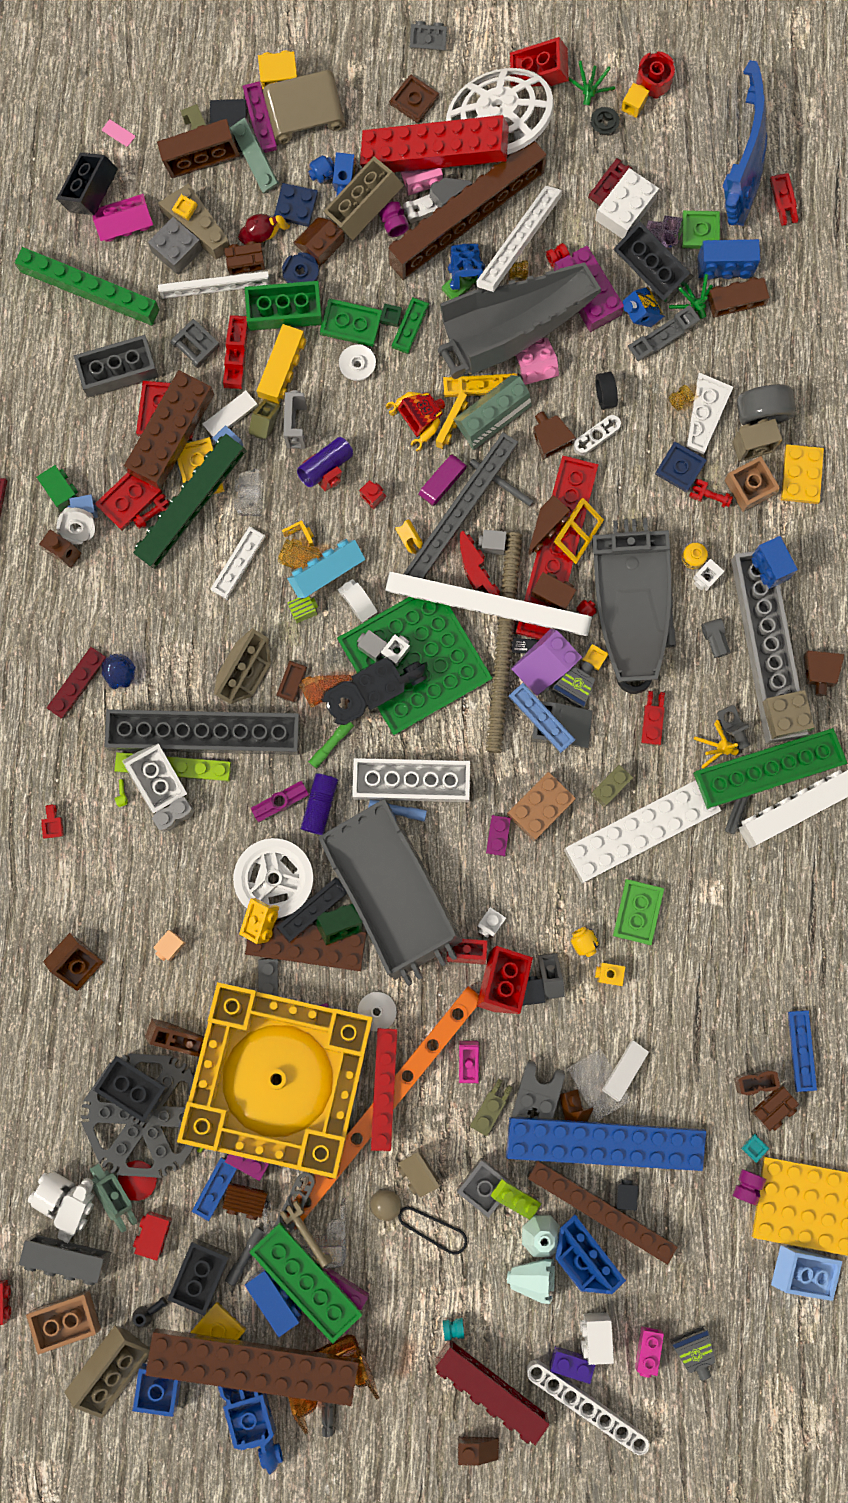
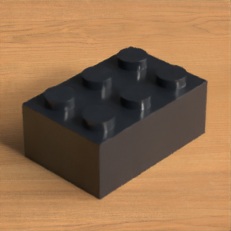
M80 152L56 200L71 213L95 216L103 198L107 194L110 184L115 178L118 168L105 155Z
M115 1056L93 1091L141 1122L148 1123L170 1088L122 1057Z
M195 1238L189 1246L168 1301L205 1316L210 1308L231 1253Z

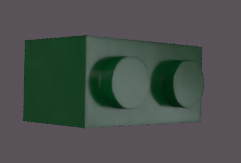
M352 903L350 905H342L334 911L324 912L317 916V928L325 944L329 945L362 932V920Z

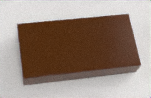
M289 660L276 696L295 703L307 671V666Z

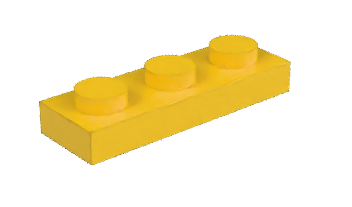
M459 393L436 439V447L443 449L445 444H449L453 428L456 429L458 427L453 419L467 409L466 394Z

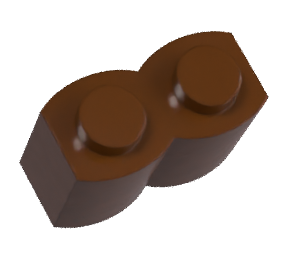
M761 1070L754 1075L741 1074L734 1078L736 1091L742 1095H754L759 1091L770 1092L780 1087L778 1073L771 1070Z

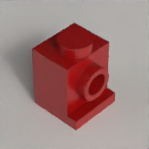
M371 480L359 490L360 497L372 509H375L387 497L383 493V488L378 483L374 484Z

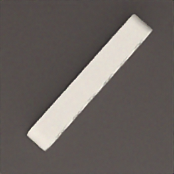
M532 1360L528 1363L527 1375L531 1382L637 1455L646 1454L649 1449V1442L641 1430L560 1374L551 1372L550 1367L541 1361ZM535 1367H539L542 1370L538 1376L531 1374V1370ZM551 1379L559 1381L558 1385L554 1388L548 1386V1382ZM568 1391L576 1393L573 1399L565 1398V1394ZM585 1403L593 1405L589 1411H584L582 1406ZM602 1415L610 1417L606 1423L600 1422L599 1419ZM619 1427L627 1428L623 1435L616 1433ZM643 1439L644 1442L642 1446L636 1447L634 1446L635 1440Z

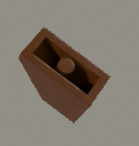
M458 1437V1465L479 1466L499 1460L498 1437Z

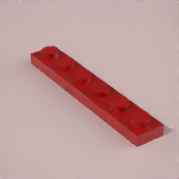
M377 1028L371 1150L391 1151L398 1029Z

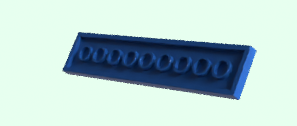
M509 1117L506 1158L703 1171L706 1131L704 1129Z

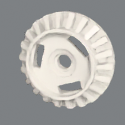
M277 838L261 840L248 847L238 859L233 875L235 892L244 907L248 908L250 898H256L269 906H279L278 918L291 915L308 900L314 881L312 865L306 854L295 844ZM284 856L298 869L294 874L280 861ZM257 863L260 864V869L255 883L250 882V877L254 865ZM272 873L279 875V881L276 884H271L268 881V877ZM288 894L289 899L274 904L269 902L270 897Z

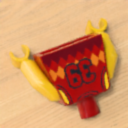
M407 392L396 399L395 403L388 402L386 408L394 407L393 410L389 411L391 416L396 415L399 411L416 437L420 436L419 439H414L411 442V446L415 443L420 444L416 449V452H419L423 448L422 443L424 441L427 442L436 433L440 425V417L442 416L441 410L445 408V403L441 398L434 401L430 393Z

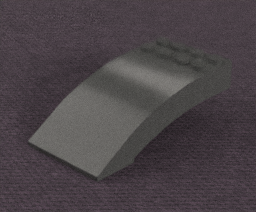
M385 799L318 837L332 868L335 870L360 916L387 975L395 980L402 976L409 986L412 984V979L408 972L413 970L416 978L422 979L423 975L419 966L437 957L441 966H445L447 963L442 954L443 952L448 951L450 958L453 960L457 959L453 947L463 942L419 855Z

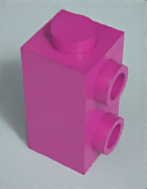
M641 1326L635 1369L640 1373V1376L651 1378L652 1375L658 1376L664 1337L662 1330Z

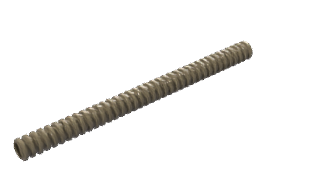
M519 532L506 533L507 539L505 542L507 544L505 548L507 550L504 552L506 556H504L505 562H503L505 567L503 568L504 573H502L504 578L502 579L503 584L501 588L503 590H501L502 597L517 600L515 597L517 595L516 590L518 589L516 585L518 584L517 579L519 578L517 573L520 570L518 567H520L519 561L521 560L519 557L521 552L519 550L522 549L520 545L522 544L521 539L523 535ZM502 617L498 619L499 625H497V628L499 630L496 637L498 642H496L497 648H495L497 653L494 656L496 658L494 660L496 665L493 667L495 669L493 675L495 676L492 679L494 681L492 683L493 689H491L493 693L491 695L492 700L490 701L492 706H490L491 712H489L491 718L488 719L490 724H488L489 730H487V733L489 735L486 745H488L486 751L489 753H501L503 751L501 749L503 743L501 742L504 740V737H502L504 735L503 729L505 728L503 725L505 723L504 717H506L504 711L507 709L505 708L507 705L505 700L508 698L506 696L508 690L506 689L509 687L507 682H509L508 676H510L508 672L510 670L509 665L511 664V661H509L511 659L510 653H512L510 648L513 645L511 643L513 641L511 636L514 634L512 632L514 626L512 625L515 621Z

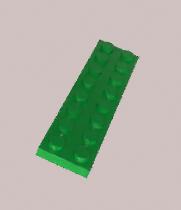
M831 728L695 771L693 774L706 808L710 809L832 770L848 763L835 730Z

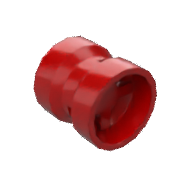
M564 243L557 245L555 249H549L545 253L552 268L555 267V262L570 255Z

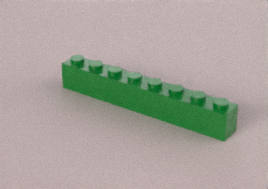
M21 248L14 262L18 270L25 275L148 325H153L160 311L157 302L153 299L27 248Z

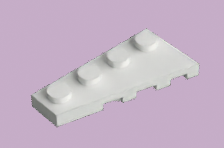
M702 373L698 374L686 448L704 455L733 386Z

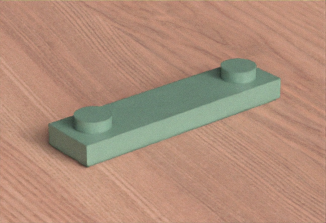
M243 118L230 128L262 193L265 194L279 185V182L248 119Z

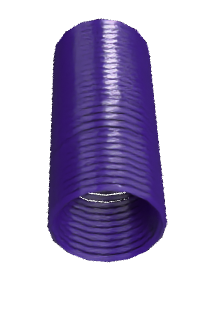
M337 437L297 468L300 480L306 486L312 488L322 480L325 474L353 457L352 447L344 438Z
M316 773L300 829L323 835L339 780L332 776Z

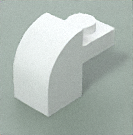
M352 579L337 589L362 623L377 613L370 598L358 582L356 583Z

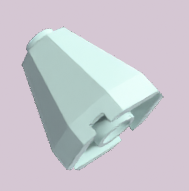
M534 1215L522 1226V1245L533 1257L550 1258L557 1250L561 1226L551 1215Z
M542 1259L512 1267L511 1271L507 1273V1284H510L512 1290L540 1303L550 1304L553 1296H549V1293L554 1291L555 1266H552L554 1259Z

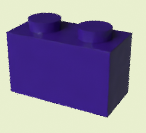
M555 1346L549 1367L551 1372L590 1384L596 1364L589 1365L587 1358H584L582 1354Z

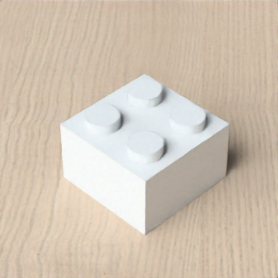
M583 1313V1320H580V1331L585 1340L581 1341L583 1357L587 1358L589 1365L614 1364L612 1324L608 1313Z

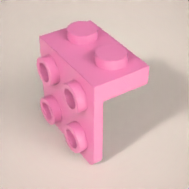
M441 168L400 172L408 196L428 190L434 182L443 179Z
M548 338L540 339L515 355L520 366L521 379L525 385L559 376L557 356Z

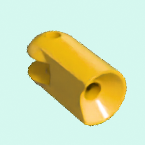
M405 520L402 526L395 527L407 551L416 554L413 544H416L421 549L423 541L411 520Z

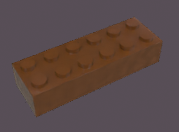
M178 370L124 464L128 474L161 490L214 396L210 385Z

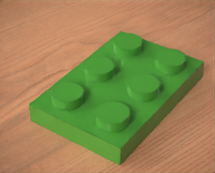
M625 879L613 936L651 946L664 888Z

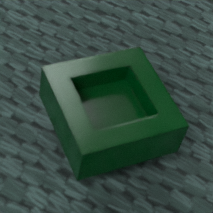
M384 303L380 323L398 327L402 307Z

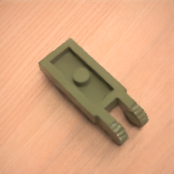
M499 1078L491 1092H488L470 1124L471 1128L486 1137L505 1106L506 1099L513 1088L511 1085L506 1087L502 1098L495 1095L502 1084V1080Z

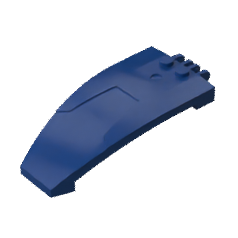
M749 60L743 71V74L750 77V88L748 89L746 103L754 104L755 107L753 126L739 165L733 164L730 173L727 174L723 183L727 217H729L728 224L731 226H744L760 185L766 156L767 127L764 86L758 63L753 60Z

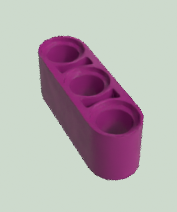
M451 454L425 483L418 495L432 506H435L464 473L467 465L454 454Z

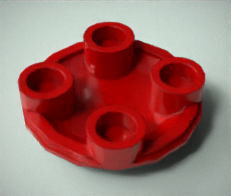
M140 1160L127 1163L131 1168H151V1165ZM118 1175L117 1180L129 1200L140 1201L153 1193L158 1178Z

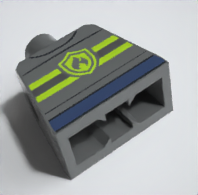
M584 661L580 669L573 666L554 685L551 692L575 707L584 708L595 682V679L590 676L594 666Z
M705 1325L670 1339V1343L689 1373L697 1371L701 1381L711 1377L708 1366L715 1363V1357L709 1331Z

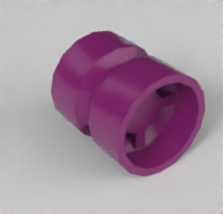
M399 202L387 203L379 212L382 222H385L384 228L389 237H398L406 233L410 228Z
M742 1169L738 1178L740 1184L735 1186L732 1196L757 1206L761 1196L759 1190H763L767 1179Z

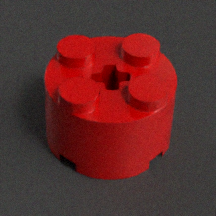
M661 51L646 54L640 61L636 84L642 85L645 89L649 90L648 96L655 99L660 98L671 88L675 74L673 59Z

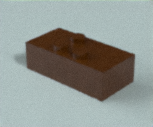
M227 119L208 125H201L196 129L157 141L162 162L171 178L240 156L235 137Z

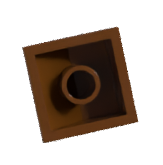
M317 217L293 244L302 252L313 256L318 266L321 267L345 242L344 231L331 220Z
M71 933L43 961L53 975L76 991L104 963L87 945Z

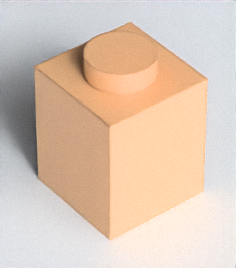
M168 930L153 948L157 951L155 954L161 960L165 961L167 959L171 961L186 942L172 930Z

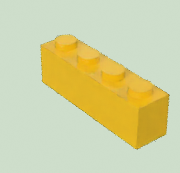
M282 324L257 388L259 398L280 404L281 399L284 400L285 392H287V383L292 381L293 368L298 365L300 360V350H303L306 345L304 331Z

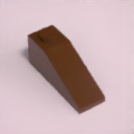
M153 1018L145 1035L150 1045L196 1057L200 1056L204 1036L172 1023Z

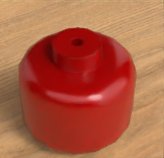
M582 600L576 607L577 613L593 617L597 612V609L594 607L596 604L591 600L589 602Z

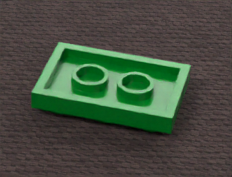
M329 298L320 335L374 347L382 310Z

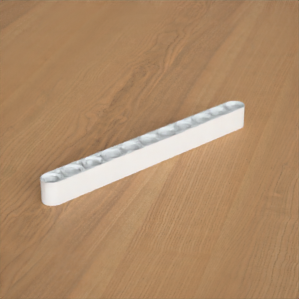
M389 572L385 591L583 636H588L592 620L591 616L394 572Z

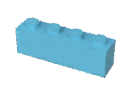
M344 539L337 543V548H330L324 551L321 558H313L307 562L308 566L303 569L299 567L292 571V576L287 579L297 597L306 598L366 560L356 541Z

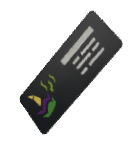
M513 638L511 642L513 644L511 647L512 653H527L539 640Z

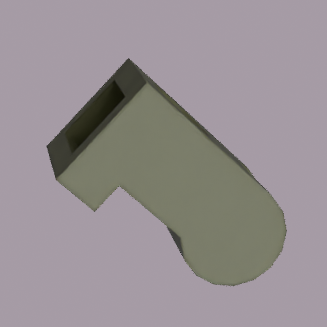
M197 104L180 110L185 125L190 124L191 130L196 129L198 126L206 125Z

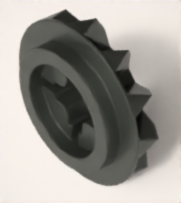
M600 107L591 116V126L594 132L597 131L600 135L615 133L619 127V115L610 107ZM603 116L606 121H609L607 126L601 123Z

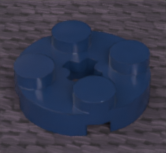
M299 252L297 255H290L283 263L282 271L286 283L318 280V264L315 258L308 253ZM304 268L305 273L299 275L296 270Z

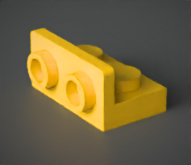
M250 898L239 934L256 944L268 942L272 936L274 923L278 918L279 906H269L256 898Z

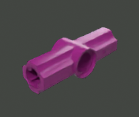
M299 781L281 792L274 793L272 797L251 807V810L257 822L260 823L308 797L309 793L303 782ZM283 797L285 798L284 805L276 806V799Z

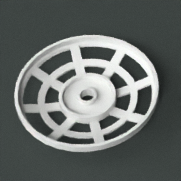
M519 68L498 69L485 73L467 83L453 98L448 108L446 121H451V117L461 114V119H467L466 112L473 110L477 112L478 116L476 118L503 115L506 122L512 121L514 123L509 126V133L519 128L525 135L508 144V155L526 147L543 133L552 118L554 100L549 85L536 73ZM507 74L525 75L531 78L524 81L517 77L507 76ZM486 79H489V80H487V81H485V82H483V83L477 85L478 83H480V82H482V81H484V80H486ZM505 81L519 83L513 88L504 86ZM497 82L496 87L486 91L482 88L488 84ZM540 82L543 85L547 101L536 100L534 90L531 87L532 84ZM526 88L530 99H519L517 93ZM468 90H471L464 99L462 107L454 109L460 98ZM475 93L480 95L477 103L467 105ZM520 106H528L525 114L519 118L517 113ZM534 108H546L539 123L531 130L525 122L532 115Z

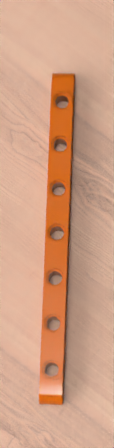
M467 986L395 1075L393 1110L477 1007L479 994L471 987ZM456 1008L462 1009L464 1013L460 1020H456L452 1016V1012ZM429 1040H437L439 1046L436 1050L428 1048L427 1043ZM410 1070L414 1076L411 1081L403 1079L402 1073L404 1071ZM373 1103L346 1136L337 1178L318 1174L314 1175L316 1182L309 1196L311 1205L304 1206L303 1210L305 1213L300 1216L302 1221H304L372 1137ZM354 1133L362 1135L363 1141L361 1143L353 1142L352 1135ZM298 1194V1196L294 1199L293 1202L297 1200L299 1204H302V1196Z

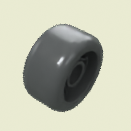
M773 384L756 387L741 393L737 398L738 416L742 425L751 424L752 426L758 424L763 419H775L776 423L779 424L792 419L796 414L794 392L788 385Z

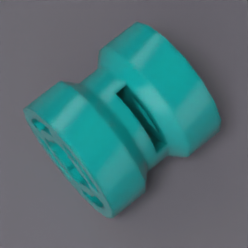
M456 1318L453 1322L449 1319L442 1320L445 1341H450L452 1338L465 1339L463 1318Z

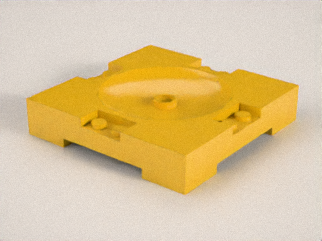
M217 982L207 1021L208 1025L177 1142L336 1179L373 1017ZM276 1074L282 1077V1082L279 1085H273L271 1081L272 1077Z

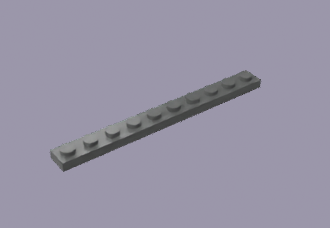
M502 432L403 575L421 579L426 577L518 446V441Z

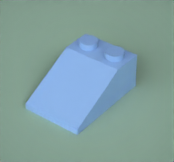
M781 1245L771 1285L788 1294L833 1301L843 1261Z

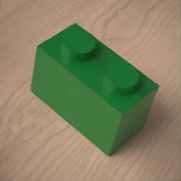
M56 465L36 477L60 512L70 505L69 498L77 497L76 494L79 493L73 483L69 485L66 481L69 477L62 468L59 470Z

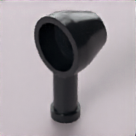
M161 1297L159 1301L149 1308L145 1306L138 1307L132 1315L133 1324L138 1328L147 1327L152 1322L153 1314L168 1306L165 1298ZM138 1316H142L144 1321L139 1322Z

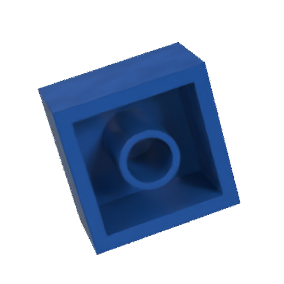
M781 536L759 545L752 554V563L755 568L759 569L761 573L760 578L769 589L790 580L798 570Z
M143 1363L138 1370L133 1411L173 1417L178 1407L181 1381L145 1376L147 1364Z

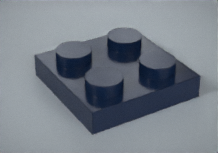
M282 183L274 216L281 215L288 223L309 227L318 197V190Z
M674 441L655 475L687 493L707 460Z

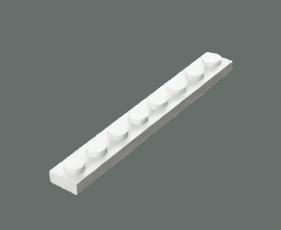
M549 186L543 188L476 281L477 287L492 292L495 291L562 197V190Z

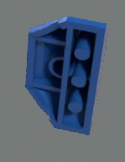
M573 1215L560 1227L555 1259L581 1292L613 1294L626 1280L576 1215Z

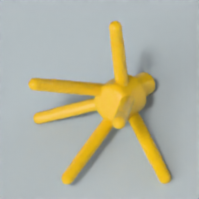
M716 720L714 723L722 739L719 743L694 737L696 741L717 747V750L705 752L706 755H715L701 766L703 769L722 754L736 756L739 752L735 748L738 746V743L732 744L727 741L719 720Z

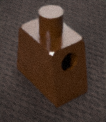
M544 411L535 416L538 425L534 427L533 434L543 460L574 444L575 436L559 416L555 415L548 419Z
M51 529L39 543L43 551L69 568L74 566L82 554L72 543ZM71 551L69 556L66 557V553Z
M808 650L803 655L806 684L816 685V696H827V687H834L838 683L844 654Z

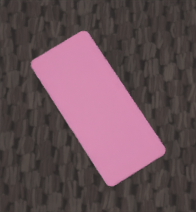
M109 120L102 128L103 132L126 147L135 138V135L112 120Z

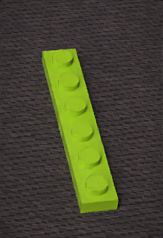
M116 752L114 771L128 773L122 760L133 754ZM167 757L179 778L230 781L231 762Z

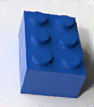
M759 239L703 240L697 257L698 278H704L705 274H708V280L719 277L723 279H730L732 277L747 279L753 277L760 262Z
M264 1268L247 1280L245 1287L278 1337L300 1322L303 1315L301 1313L302 1310Z

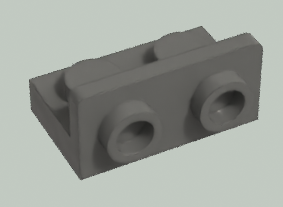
M416 21L415 24H411L410 48L445 51L448 28L444 26V23L434 22L432 26L426 25L424 21Z

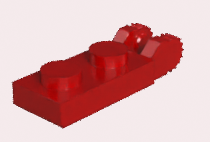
M789 173L771 176L769 180L781 225H787L785 211H790L792 223H797V204Z
M648 691L647 702L644 707L641 744L661 745L665 692H660L658 706H651L653 691Z

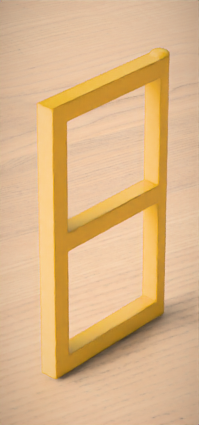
M581 498L554 543L577 564L604 519L584 498ZM582 506L598 520L589 537L573 521ZM570 525L585 540L576 557L561 542Z

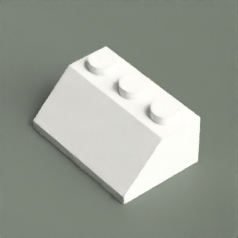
M159 744L138 751L122 760L152 813L159 811L174 800L187 794Z

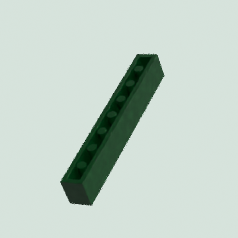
M225 434L219 437L215 444L216 447L205 455V461L202 465L194 469L191 479L184 482L181 486V492L170 500V506L167 510L159 514L158 521L154 526L149 527L146 537L135 545L133 553L153 569H156L247 452L243 446L229 435Z

